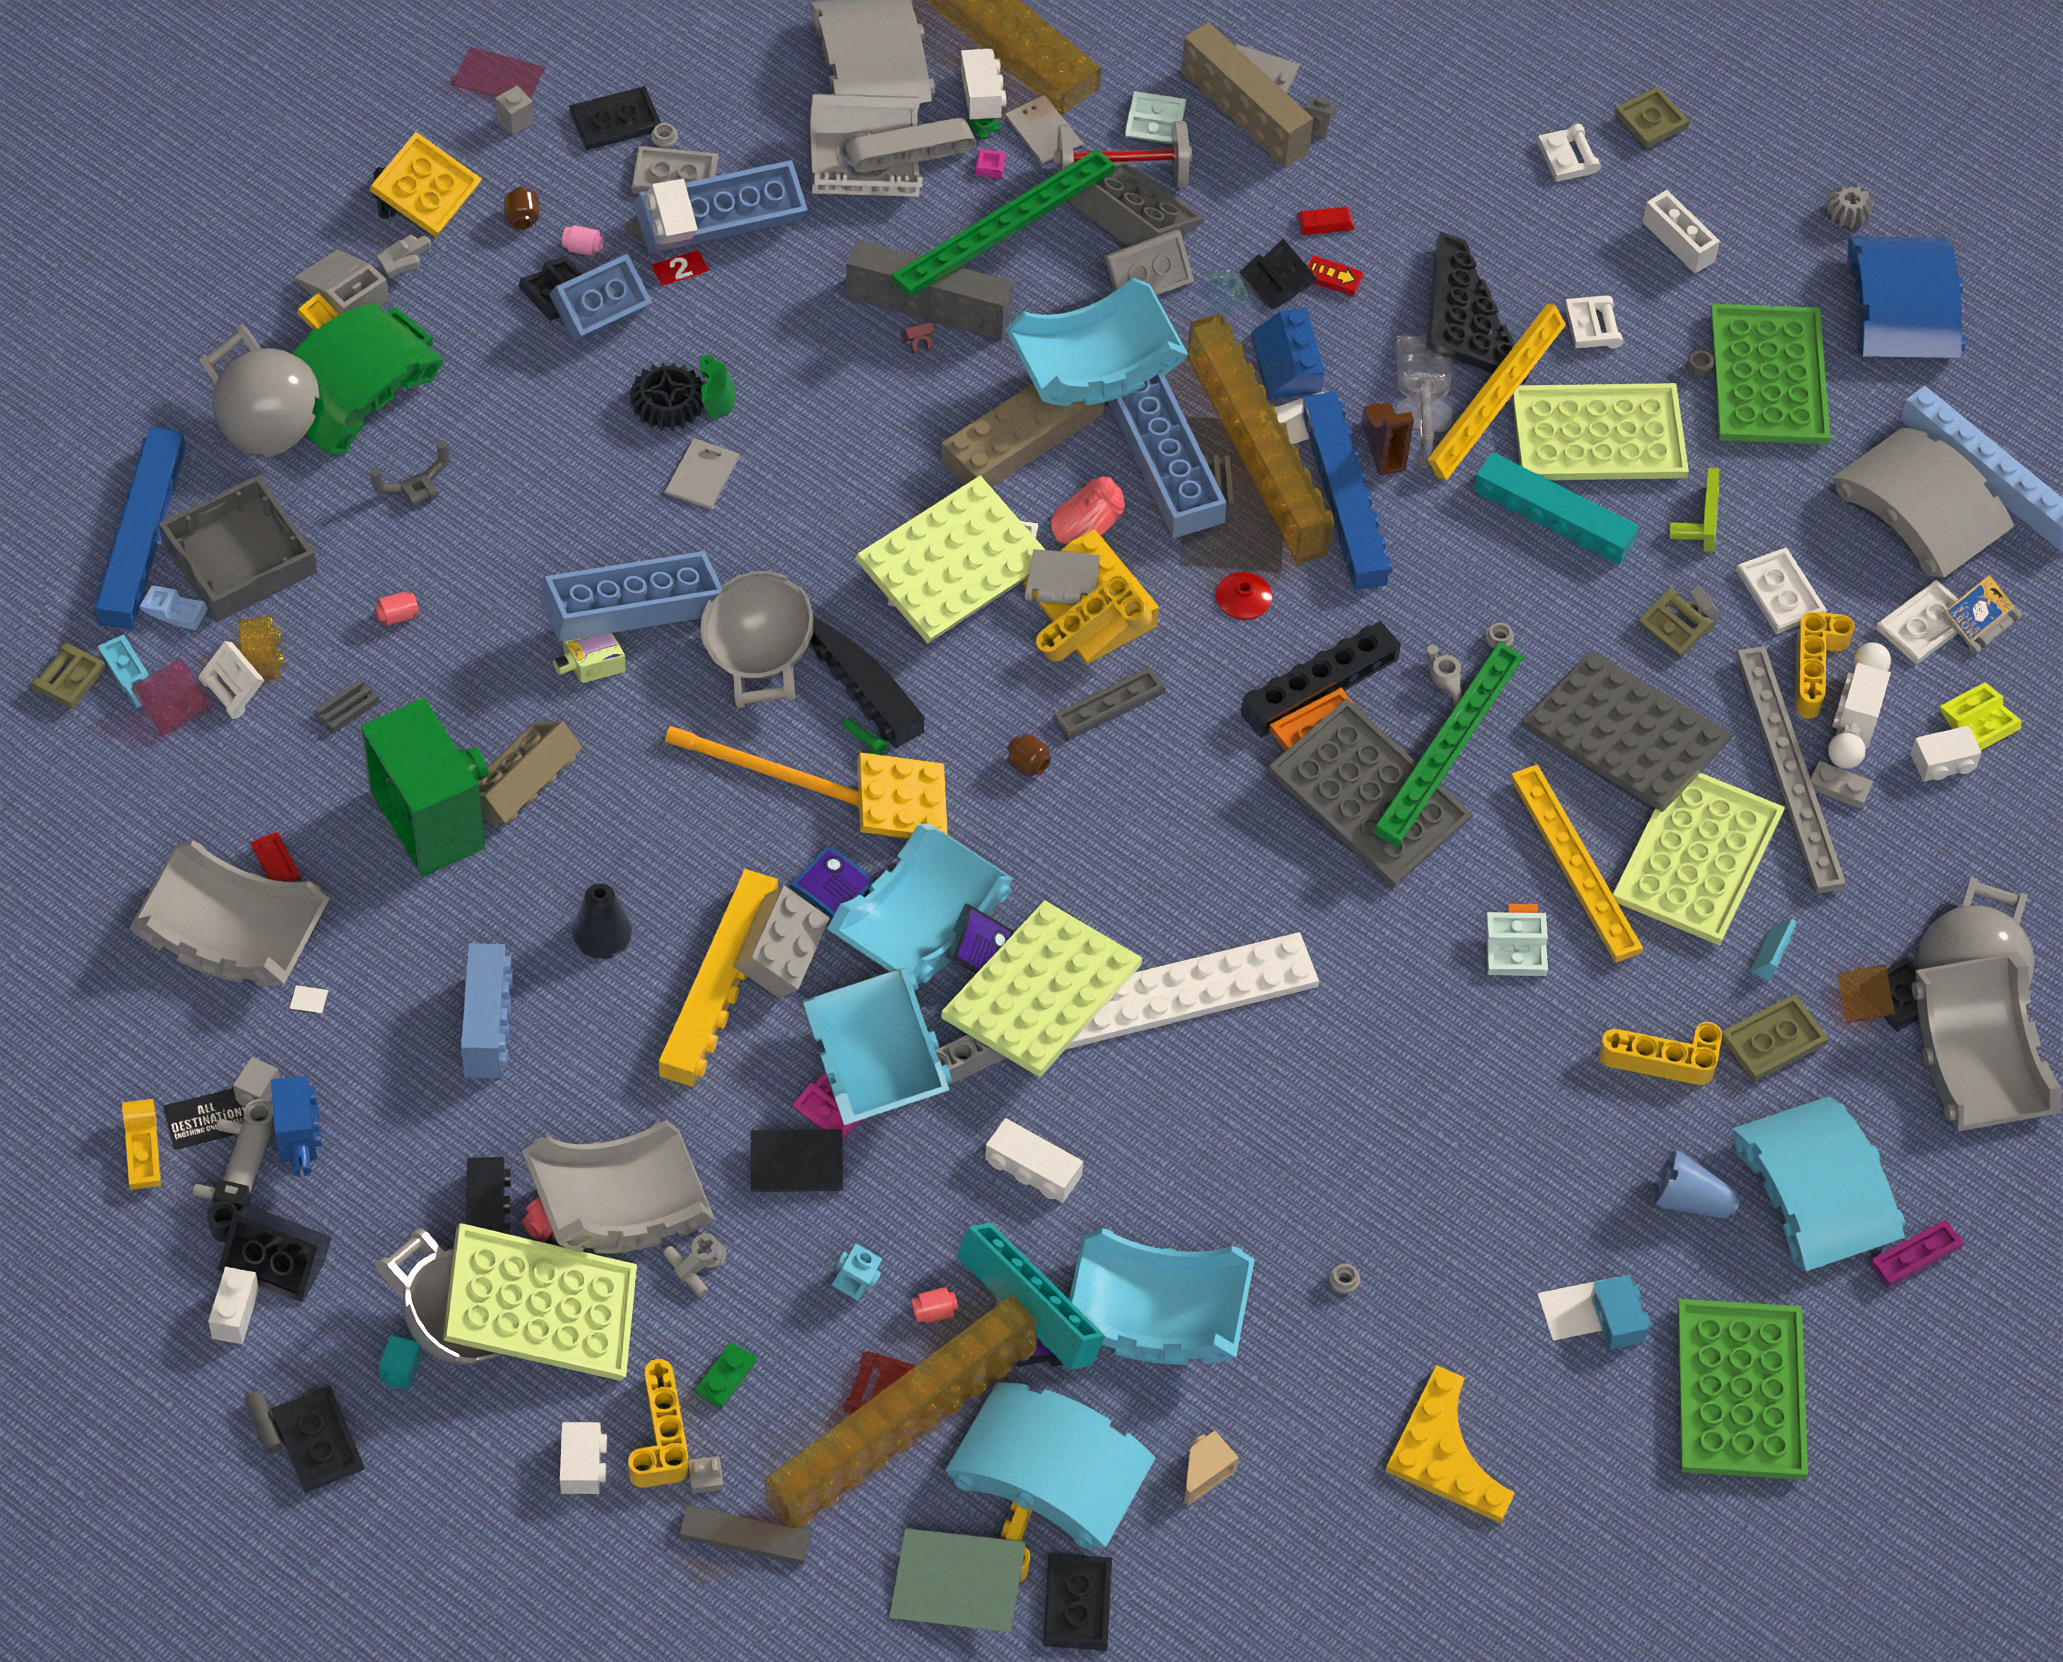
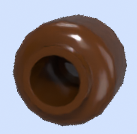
M518 187L509 192L504 198L505 220L516 229L532 227L540 217L539 197L537 194L525 187Z
M1031 734L1023 735L1020 738L1017 736L1008 745L1009 764L1027 777L1041 775L1051 762L1049 747Z

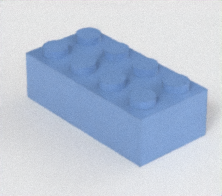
M469 943L461 1042L465 1078L501 1079L502 1067H507L508 1064L506 1041H509L510 1034L508 1015H511V997L509 996L510 989L513 988V971H511L512 959L511 956H506L505 944Z

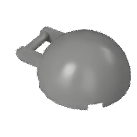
M241 323L236 328V333L208 356L204 354L200 357L199 361L216 385L213 392L212 406L215 421L221 434L235 449L245 455L263 454L265 457H270L285 452L297 444L309 430L316 416L312 414L315 398L319 399L318 384L312 369L302 359L280 349H261L251 332ZM244 341L250 352L234 359L220 373L215 364Z
M753 571L739 575L721 586L723 591L713 602L710 600L707 602L701 617L700 632L703 645L713 661L723 670L733 675L737 708H745L746 704L782 698H786L787 701L795 700L793 666L807 650L813 634L814 619L810 600L801 586L798 587L783 574L770 571ZM783 673L784 687L745 692L744 678L753 680L768 679Z
M1971 877L1962 907L1955 908L1938 917L1924 933L1917 951L1918 970L2018 952L2029 966L2030 987L2035 964L2034 953L2024 929L2019 925L2028 894L2020 893V895L2010 893L1979 883L1977 878ZM1974 893L2016 906L2013 918L1992 907L1971 905Z
M416 1229L410 1235L408 1242L389 1258L383 1257L376 1264L379 1274L403 1299L404 1319L410 1334L428 1354L450 1364L475 1365L487 1362L498 1356L500 1353L443 1341L454 1249L443 1251L425 1230ZM418 1249L425 1258L418 1262L407 1277L398 1266Z

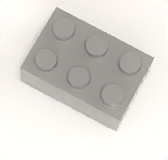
M783 885L764 896L733 967L778 998L798 990L830 918Z

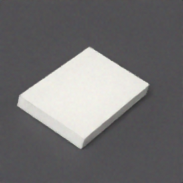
M1787 547L1737 565L1736 572L1776 634L1800 626L1802 616L1808 612L1827 613L1823 603Z
M1935 580L1877 624L1876 629L1917 665L1958 634L1942 613L1956 602L1958 598Z

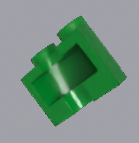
M700 356V372L703 378H708L707 383L701 386L702 403L711 419L728 415L733 410V403L736 398L735 384L724 364L714 360L713 356Z

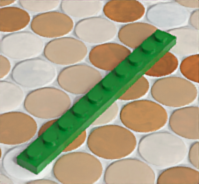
M1094 150L893 273L892 283L909 298L1112 174L1115 164L1099 150Z
M1502 642L1498 643L1376 825L1373 833L1398 848L1524 656Z

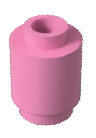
M576 225L564 229L562 248L567 249L568 252L595 257L597 252L600 253L602 251L604 238L600 236L599 230Z

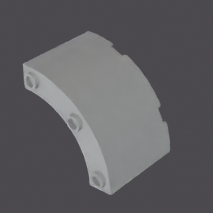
M822 0L810 2L813 29L819 38L822 37L821 45L825 62L832 66L833 76H829L831 94L919 97L920 103L932 101L931 95L935 94V85L933 78L929 79L922 44L924 29L922 24L917 23L912 0Z
M1902 427L1832 477L1836 485V491L1842 501L1858 504L1872 511L1904 539L1920 562V566L1926 576L1946 577L2014 527L2009 513L1998 495L1993 498L1984 486L1987 480L1954 448L1940 439L1934 442L1927 438V433L1916 429Z
M192 840L175 845L129 929L160 951L162 947H165L179 955L176 959L177 961L206 974L237 983H242L243 979L255 980V984L259 986H275L285 984L329 898L321 892L318 885L310 881H275L262 878L256 873L240 870L205 850L203 845Z
M2018 952L1915 970L1916 982L1912 983V993L1915 1000H1917L1925 1047L1922 1051L1923 1060L1926 1066H1930L1937 1091L1944 1105L1945 1117L1947 1121H1952L1958 1132L2061 1113V1086L2054 1077L2048 1062H2041L2037 1052L2041 1044L2035 1021L2029 1022L2026 1004L2031 1003L2029 966Z
M668 1121L656 1123L649 1129L635 1135L604 1143L570 1144L547 1136L535 1140L531 1146L522 1151L557 1243L565 1248L579 1252L585 1248H593L596 1254L634 1251L662 1244L660 1238L677 1232L679 1237L685 1236L716 1221L680 1131Z

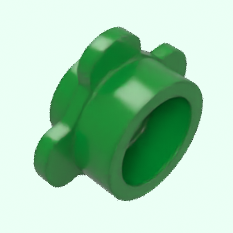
M995 118L974 119L968 122L970 129L976 131L981 139L988 138L990 133L1000 129V124L995 122Z

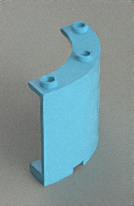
M1133 277L1109 296L1087 307L1053 315H1039L1023 311L1005 329L1042 401L1054 405L1070 406L1072 402L1082 401L1084 405H1093L1126 396L1146 387L1144 382L1157 374L1160 377L1166 375L1189 356L1151 285Z
M930 823L917 825L911 837L898 854L897 858L901 861L891 873L886 870L870 886V894L865 898L859 895L848 902L841 903L827 927L829 931L890 972L903 967L907 968L908 973L914 972L918 984L922 982L927 983L932 976L952 961L947 958V955L956 938L957 932L953 929L964 905L969 904L990 916L999 902H1004L1011 892V887L1009 886L1013 881L1012 877Z
M906 967L802 1001L816 1042L822 1040L825 1051L820 1052V1056L844 1125L949 1091L947 1083L952 1082L947 1064L941 1066L935 1049L939 1048L935 1032H928L914 990L919 989L914 972L908 973Z
M1828 1096L1731 1128L1737 1157L1742 1159L1755 1174L1761 1172L1765 1178L1763 1187L1770 1197L1774 1208L1781 1207L1787 1221L1782 1227L1793 1264L1804 1271H1809L1905 1238L1902 1228L1905 1226V1219L1902 1212L1897 1209L1891 1188L1880 1164L1879 1152L1875 1146L1870 1145L1866 1136L1842 1103L1839 1104Z
M1101 1228L1082 1236L1069 1300L1105 1335L1102 1345L1115 1349L1114 1355L1152 1363L1187 1365L1188 1359H1202L1204 1364L1221 1362L1236 1358L1255 1259L1243 1253L1242 1249L1234 1246L1201 1252L1150 1247L1115 1235L1108 1229Z
M996 1383L945 1471L954 1480V1484L963 1491L984 1492L1016 1502L1024 1509H1031L1066 1531L1082 1548H1106L1156 1457L1128 1432L1123 1436L1109 1426L1111 1423L1110 1419L1075 1400L1044 1389L1042 1394L1029 1391L1028 1385Z

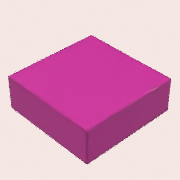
M979 149L976 176L1002 178L1006 152Z

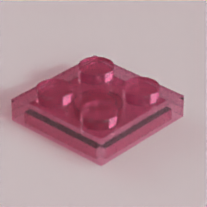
M182 658L143 679L131 688L163 737L213 707L212 702Z

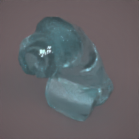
M1225 267L1224 269L1210 272L1211 283H1221L1231 287L1230 305H1235L1236 300H1242L1244 305H1247L1249 294L1240 277Z

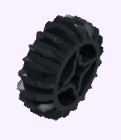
M662 362L661 367H656L652 364L650 371L643 369L641 376H636L631 387L632 396L630 399L635 416H640L642 423L648 422L650 428L659 425L661 431L664 427H670L673 431L677 425L684 429L686 422L693 424L695 417H700L702 408H704L701 394V378L696 377L694 370L687 371L686 365L678 368L675 362L671 366H666Z

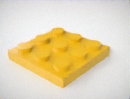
M415 132L374 181L369 191L437 238L480 185L482 178Z
M860 752L857 758L860 832L909 839L918 824L930 823L948 835L943 763Z

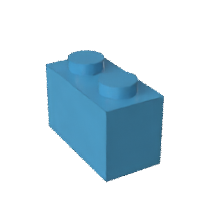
M1630 1275L1594 1282L1591 1299L1608 1349L1612 1350L1644 1343L1647 1331L1650 1330V1319L1647 1312H1642L1640 1290L1637 1285H1633Z

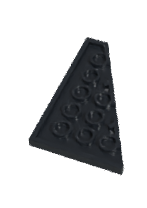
M1440 232L1436 239L1426 349L1494 373L1513 349L1514 341L1507 326L1502 325L1497 316L1499 310L1491 298L1492 295L1485 280L1480 279L1475 270L1477 263L1470 254L1466 240ZM1529 373L1522 381V384H1525L1526 380L1529 377Z

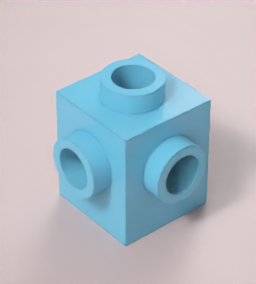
M855 1244L849 1254L844 1251L837 1261L835 1268L839 1269V1272L832 1286L858 1301L867 1286L872 1289L879 1279L881 1272L877 1271V1268L882 1258Z

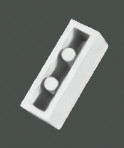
M993 49L961 50V74L969 118H1000L1002 107L1006 106V92L1003 90V77L1000 75L999 59L994 58Z
M1668 190L1647 201L1642 223L1692 272L1696 274L1715 262L1720 241Z
M1007 1118L1004 1119L986 1144L985 1160L992 1167L1007 1171L1014 1175L1022 1184L1032 1185L1049 1199H1057L1063 1203L1082 1177V1160Z

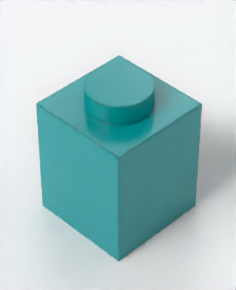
M391 1335L378 1366L380 1381L391 1388L399 1389L403 1387L411 1389L423 1358L421 1346L415 1341Z

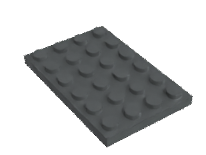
M1593 650L1523 721L1524 729L1661 812H1664L1731 741L1732 737L1731 732Z
M1348 699L1343 701L1275 760L1267 770L1270 775L1392 888L1397 886L1464 826L1473 815L1439 784L1398 848L1373 833L1376 825L1418 763Z

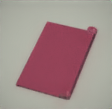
M470 47L457 75H453L451 85L492 97H497L518 86L531 99L545 67Z

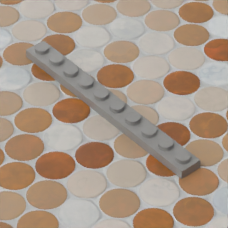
M1762 646L1738 650L1736 658L1815 892L1818 894L1843 890L1846 882L1766 648Z

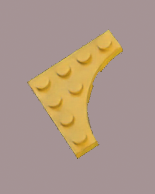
M1436 1365L1387 1464L1385 1472L1501 1523L1515 1492L1493 1480L1482 1470L1469 1453L1460 1432L1457 1411L1459 1393L1465 1377Z

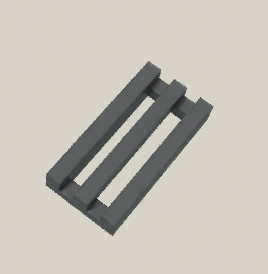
M1219 455L1213 456V459H1208V456H1204L1208 466H1214V478L1220 490V466H1224L1226 506H1233L1230 455H1224V459H1219Z
M360 678L316 708L315 715L332 733H335L379 703V697L375 693L373 694L371 688L365 686L364 681ZM364 697L367 698V699H365L364 701H362L361 703H359L358 705H356L355 707L352 708V706H353L354 704H356L357 702H359L361 699H363ZM342 712L345 713V714H343L342 716H340L339 718H337L336 720H334L333 722H331L332 719H334L335 717H337V716H338L339 714H341Z

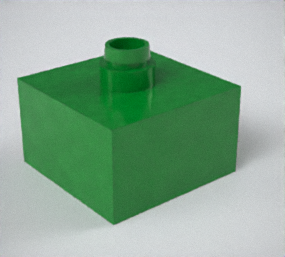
M425 697L361 725L369 791L421 877L485 849L478 780L480 781L487 777L489 771L477 747H472L465 751L462 748L456 749Z

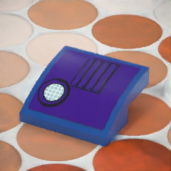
M827 846L789 887L811 905L814 903L832 920L841 903L848 902L859 895L862 896L875 881L847 857Z

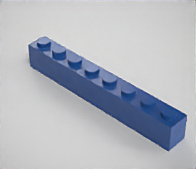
M1336 392L1304 396L1302 416L1353 589L1387 585L1388 574L1392 573V562L1390 557H1386L1384 553L1385 539L1383 534L1378 533V516L1371 509V492L1369 489L1366 490L1364 486V469L1362 467L1359 468L1357 463L1359 455L1357 446H1352L1351 426L1346 424L1344 420V403L1339 402Z
M150 427L147 438L143 437L141 459L136 460L134 466L135 479L134 482H130L128 485V503L122 506L120 516L122 523L120 527L115 529L114 550H109L107 556L108 570L107 573L102 574L100 580L101 593L100 596H96L94 599L93 611L97 613L99 625L132 630L134 628L161 536L159 523L166 519L186 450L183 431Z

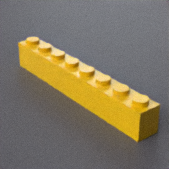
M744 869L660 1057V1077L694 1087L697 1078L704 1076L707 1068L706 1057L709 1052L713 1053L718 1042L717 1032L719 1028L724 1029L729 1016L727 1010L730 1004L734 1005L737 1001L740 980L747 978L745 974L733 967L764 896L778 889V879Z

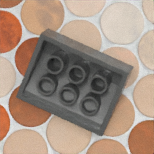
M1128 162L1114 163L1115 169L1112 174L1068 200L1069 203L1075 206L1078 212L1090 217L1098 227L1106 229L1115 236L1117 241L1129 247L1176 229L1181 231L1182 238H1184L1204 220V217Z

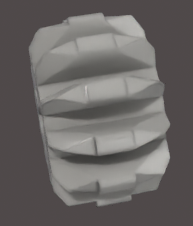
M1850 184L1846 188L1838 186L1828 199L1827 214L1831 215V222H1839V227L1847 225L1850 230L1854 225L1861 228L1864 222H1868L1872 214L1873 199L1869 198V191L1861 192L1860 186L1852 188Z

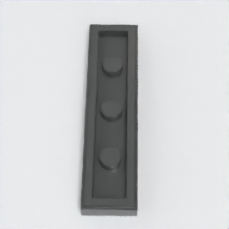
M1151 667L1053 714L1052 720L1068 741L1164 694L1165 686Z
M687 1505L679 1536L681 1539L804 1565L811 1532Z

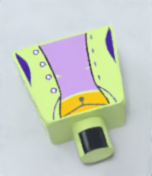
M612 633L563 641L564 655L553 659L555 670L559 675L574 670L580 682L583 683L626 671L625 654Z

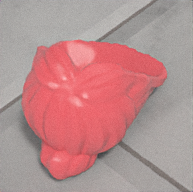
M1103 476L1090 480L1085 487L1080 489L1054 512L1051 518V530L1056 540L1068 545L1071 541L1094 529L1101 536L1111 528L1118 517L1124 512L1125 502L1120 487L1110 477Z

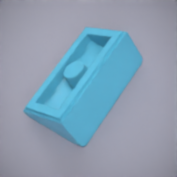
M1787 920L1770 929L1751 967V973L1767 980L1772 979L1792 938L1796 920Z

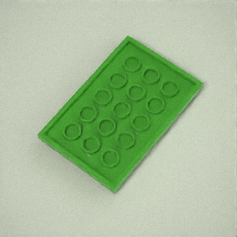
M1712 304L1710 316L1719 440L1829 445L1830 426L1820 308Z
M1679 1299L1677 1303L1681 1472L1806 1480L1808 1476L1802 1306Z

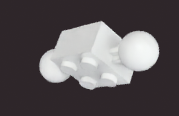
M1866 643L1857 650L1854 657L1855 672L1854 674L1848 672L1832 726L1837 728V733L1828 747L1831 761L1840 768H1854L1863 761L1879 716L1891 673L1888 672L1891 665L1890 653L1879 643Z

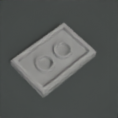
M638 146L631 193L639 194L640 192L648 191L652 184L684 178L686 183L714 177L717 172L718 153Z
M1178 229L1104 256L1114 292L1132 277L1150 284L1156 296L1194 282L1181 231Z

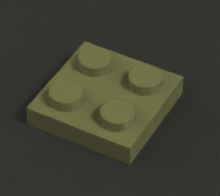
M1659 87L1617 106L1615 109L1616 117L1646 149L1689 127V119Z

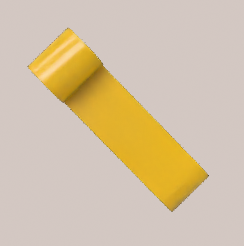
M1119 575L1113 576L1044 628L1038 634L1036 644L1047 659L1053 662L1061 661L1120 615L1133 629L1141 630L1151 623L1152 613L1127 579ZM1125 589L1122 595L1116 596L1119 590ZM1103 606L1100 612L1093 614L1097 607ZM1141 609L1137 616L1131 617L1135 610ZM1079 623H1080V625H1079V627L1077 628V630L1070 632L1071 628H1072L1075 624H1079Z
M1808 612L1802 616L1796 636L1795 709L1803 718L1811 719L1820 714L1826 693V651H1844L1849 647L1855 625L1853 620L1846 615Z
M1712 1022L1700 1023L1695 1030L1692 1043L1688 1044L1620 1029H1610L1602 1037L1598 1057L1604 1065L1696 1085H1705L1712 1080L1716 1069L1722 1031ZM1638 1052L1646 1053L1647 1056H1643V1055L1639 1054ZM1668 1058L1675 1059L1677 1062L1670 1061ZM1698 1064H1702V1065L1706 1066L1707 1068H1702V1067L1698 1066Z
M655 1359L649 1362L645 1368V1386L656 1446L634 1450L628 1458L630 1481L640 1488L677 1483L686 1478L689 1469L688 1451L673 1368L668 1361ZM657 1377L662 1378L663 1387L658 1388ZM660 1404H669L671 1406L668 1409L658 1408ZM665 1432H674L676 1434L673 1437L663 1436ZM671 1460H678L681 1462L679 1465L671 1466L667 1464ZM640 1465H646L650 1467L648 1470L639 1471L636 1469Z

